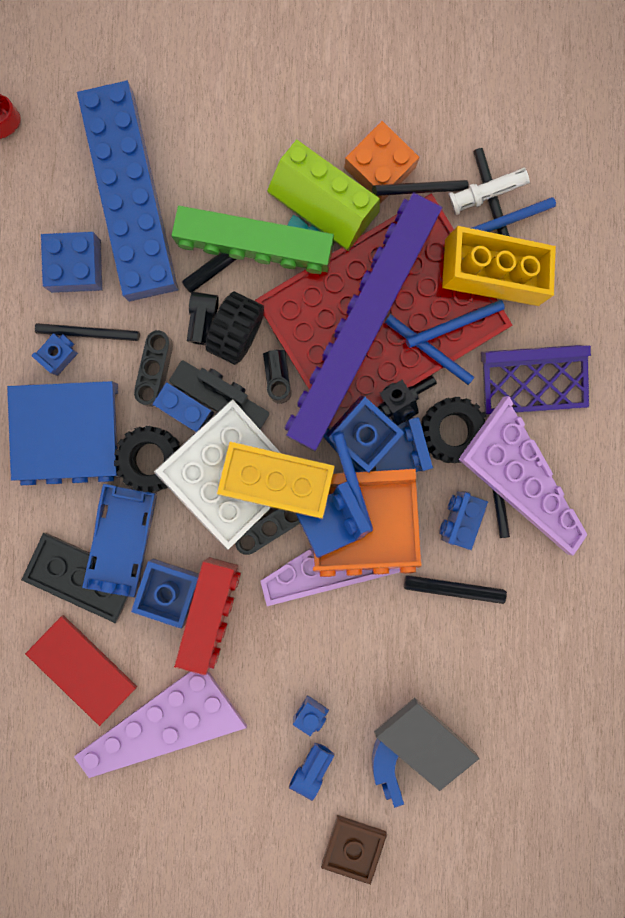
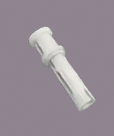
M523 167L478 186L477 184H471L468 189L455 194L450 192L448 195L455 215H459L460 211L472 206L480 207L483 201L530 184L526 168Z

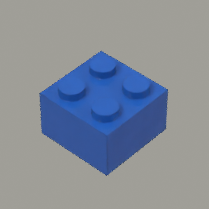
M94 232L41 234L42 281L44 288L51 293L103 291L101 240Z
M360 395L326 435L334 441L332 434L342 431L350 457L369 473L405 432L366 397Z
M154 558L149 560L131 612L182 629L187 622L199 573Z

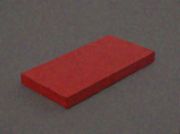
M64 615L25 653L99 726L138 687Z

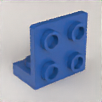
M419 417L409 419L398 425L405 433L375 465L376 471L416 469V472L433 468Z
M348 482L338 485L334 492L328 495L323 519L295 513L318 558L364 538L371 530Z
M457 491L456 496L452 495L447 508L451 510L448 520H443L439 530V534L442 535L441 540L472 551L488 501L471 496L467 492Z

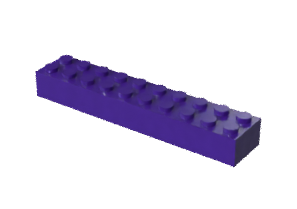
M414 192L409 200L404 198L395 219L397 224L392 222L386 232L383 242L385 247L379 246L371 264L372 272L367 270L360 282V295L354 294L347 307L346 314L349 315L347 320L342 318L335 330L334 337L337 338L335 343L329 342L322 355V360L325 361L322 368L316 366L310 378V384H312L310 391L304 390L298 400L297 407L300 408L296 416L291 414L284 429L288 431L286 436L289 439L316 452L442 210L441 206Z

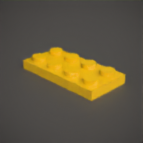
M229 442L217 495L323 519L335 466Z

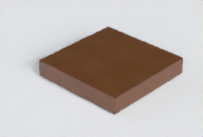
M337 815L321 868L371 885L387 832Z

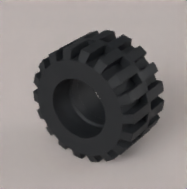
M235 291L229 294L212 321L206 338V351L229 363L238 364L248 352L258 332L264 315V305Z
M453 397L443 399L427 410L421 422L429 453L433 455V458L444 463H461L459 460L460 456L486 422L485 417L487 416L485 412L481 413L479 410L480 406L477 403L472 404L471 400L467 398ZM447 416H458L467 425V438L459 446L448 445L440 435V424Z
M153 426L134 428L133 432L128 431L125 434L124 440L120 439L118 442L120 445L119 449H115L114 455H117L114 466L118 467L119 471H117V474L124 479L122 482L130 485L136 491L156 492L168 488L156 474L146 475L142 473L137 466L136 457L144 445L155 444L162 450L164 461H166L180 448L177 438L173 437L168 431Z

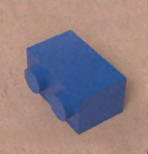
M167 382L153 402L154 406L195 432L205 425L214 414L213 411Z

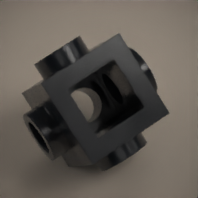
M403 380L389 384L379 393L382 403L379 404L380 409L388 418L391 417L397 426L419 413L416 402L419 400V397L412 386L407 387Z

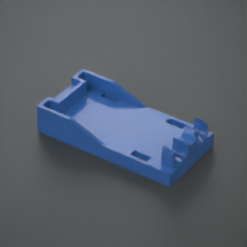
M103 484L97 509L94 537L82 588L136 597L157 499L155 493ZM106 505L108 506L106 518H103V512ZM148 513L145 526L143 525L144 515ZM96 556L95 569H91L93 558ZM134 564H139L136 577H131Z

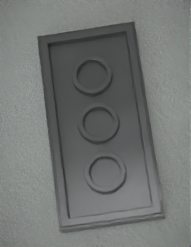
M413 698L374 731L377 739L439 791L479 760L477 753L416 698Z

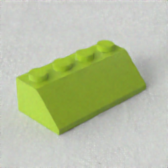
M297 139L280 159L267 190L271 196L319 231L334 234V241L347 251H349L380 212V198Z

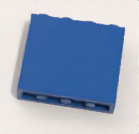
M106 381L7 386L11 481H20V486L36 485V480L46 479V484H62V479L72 478V483H88V477H98V482L114 481V476H118V467L114 466V461L117 460V455H114L115 449H117L115 394H118L117 383Z

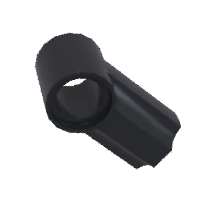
M199 292L191 293L187 342L206 345L208 331L218 311V295Z
M271 350L263 353L267 392L273 402L283 404L292 395L285 350ZM276 385H284L286 387L285 394L275 396L273 394L274 387Z

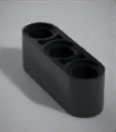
M160 330L152 331L146 338L134 389L135 399L147 407L154 406L153 402L165 385L173 350L172 340L165 332ZM158 338H164L166 341L164 348L161 350L154 349V342ZM152 363H159L160 370L156 375H149L148 368ZM146 388H152L154 391V396L149 401H144L142 393Z
M277 509L255 523L243 535H250L254 538L255 545L253 548H244L241 544L242 537L235 543V546L240 553L250 555L288 532L300 522L298 519L294 522L288 521L285 518V510ZM272 521L276 524L277 532L274 535L264 533L263 525L265 522Z

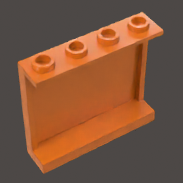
M416 469L371 471L369 473L355 472L373 531L369 532L364 538L318 558L314 553L315 567H313V571L320 572V577L336 576L337 571H346L347 576L363 575L362 570H373V574H389V569H400V573H415L416 568L422 566ZM344 473L332 475L328 495L332 494L338 485L347 482Z

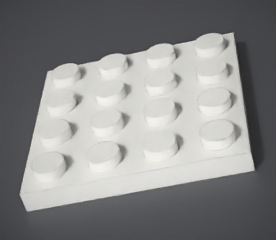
M234 400L229 401L154 471L227 550L271 508L217 495L229 442L280 453Z

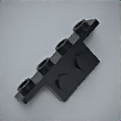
M184 360L179 363L169 379L171 384L218 412L229 401L234 400L259 429L262 428L269 417V412L248 400L245 388L235 382H232L230 385L223 381L224 376L212 368L209 371L204 368L199 370Z

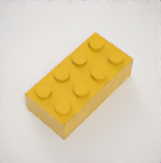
M457 226L445 239L442 288L539 306L554 296L556 246Z

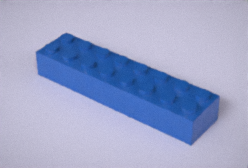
M128 80L78 91V101L122 295L130 302L178 291L133 90Z

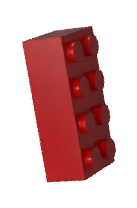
M211 557L202 562L174 667L205 676L210 668L214 669L221 648L217 647V643H221L228 623L223 622L224 617H228L229 613H231L234 603V597H230L231 591H235L238 587L241 572L237 571V564Z

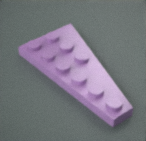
M311 547L263 578L260 582L266 605L271 606L399 573L400 569H389V574H373V570H362L363 575L347 576L346 571H337L336 576L320 577V572L313 571V567H315L314 551Z
M189 671L78 752L74 758L88 778L245 729L247 724L209 672L205 676Z

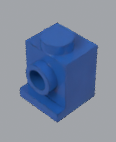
M53 333L42 347L31 356L51 374L58 376L78 353L72 348L75 344L64 334L59 337ZM57 347V355L52 356L51 353Z
M307 695L293 716V725L308 736H311L313 732L320 731L326 721L325 716L329 709Z

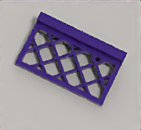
M591 345L481 352L485 414H491L495 408H491V397L497 391L504 396H509L500 388L509 377L520 385L509 396L515 405L513 407L515 412L589 407L588 356H591ZM581 361V372L573 379L565 369L572 362ZM551 363L558 371L548 381L539 371L545 364ZM557 363H564V365L560 367ZM539 364L536 369L531 365ZM520 365H526L532 371L523 383L513 375ZM506 366H513V368L509 371ZM491 367H500L507 373L498 384L490 379ZM561 374L571 381L562 393L552 385ZM535 375L546 383L537 394H534L526 386ZM490 384L495 387L492 391L490 388ZM574 386L581 390L582 402L572 403L566 397ZM549 387L559 395L552 404H546L540 399ZM523 389L533 397L526 406H520L514 401ZM563 399V400H564L565 402H567V403H559V402ZM536 401H538L541 405H533V404H534Z

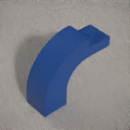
M376 739L372 751V771L376 786L382 784L386 800L392 799L394 808L404 805L395 776V765L399 756L379 739Z

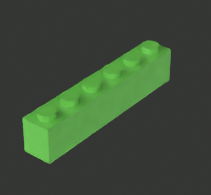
M179 205L171 235L175 243L178 244V247L185 250L199 248L211 255H219V252L229 254L231 258L244 260L245 257L255 259L260 264L268 265L270 262L280 263V266L287 269H296V267L306 268V271L313 274H321L322 271L328 272L334 245V234Z

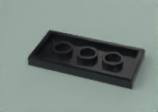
M46 532L43 533L21 580L104 619L117 623L129 596L82 588L90 553ZM96 556L93 558L91 569H95ZM132 572L131 577H136L137 574Z

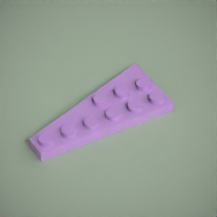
M504 396L459 460L566 554L574 556L586 538L587 533L574 510L570 509L565 501L563 490L560 486L556 485L552 478L553 473L534 440L530 439L526 432L524 421L521 416H517L513 409L511 398Z

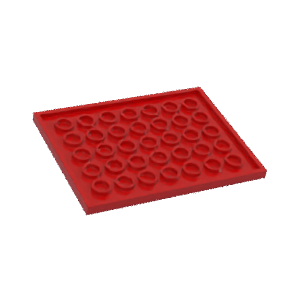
M432 193L424 197L439 205ZM442 210L330 423L331 428L360 395L366 397L378 408L379 404L382 403L379 393L389 384L403 380L407 387L414 386L444 368L418 347L409 348L406 344V338L385 324L390 314L418 334L498 301L492 297L442 288L445 239L454 230ZM397 214L361 235L349 251L341 247L333 252L328 272L322 271L321 274H313L305 269L255 299L256 302L264 305L263 316L309 391L312 387L310 378L316 366L322 368L325 362L322 360V355L329 342L335 343L337 339L334 337L335 330L342 318L347 320L349 316L346 314L347 307L354 294L360 295V282L367 270L372 272L371 264L379 246L385 247L383 242L386 232L392 222L397 224L395 221ZM504 310L427 342L455 361L513 325Z

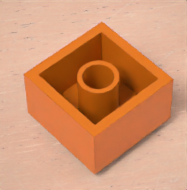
M381 121L345 157L344 169L372 193L374 185L401 184L417 167L420 157ZM386 195V196H377L378 198H380V204H381L389 195Z

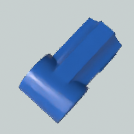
M314 743L302 767L299 766L293 775L289 789L313 801L322 785V778L335 756L328 747Z

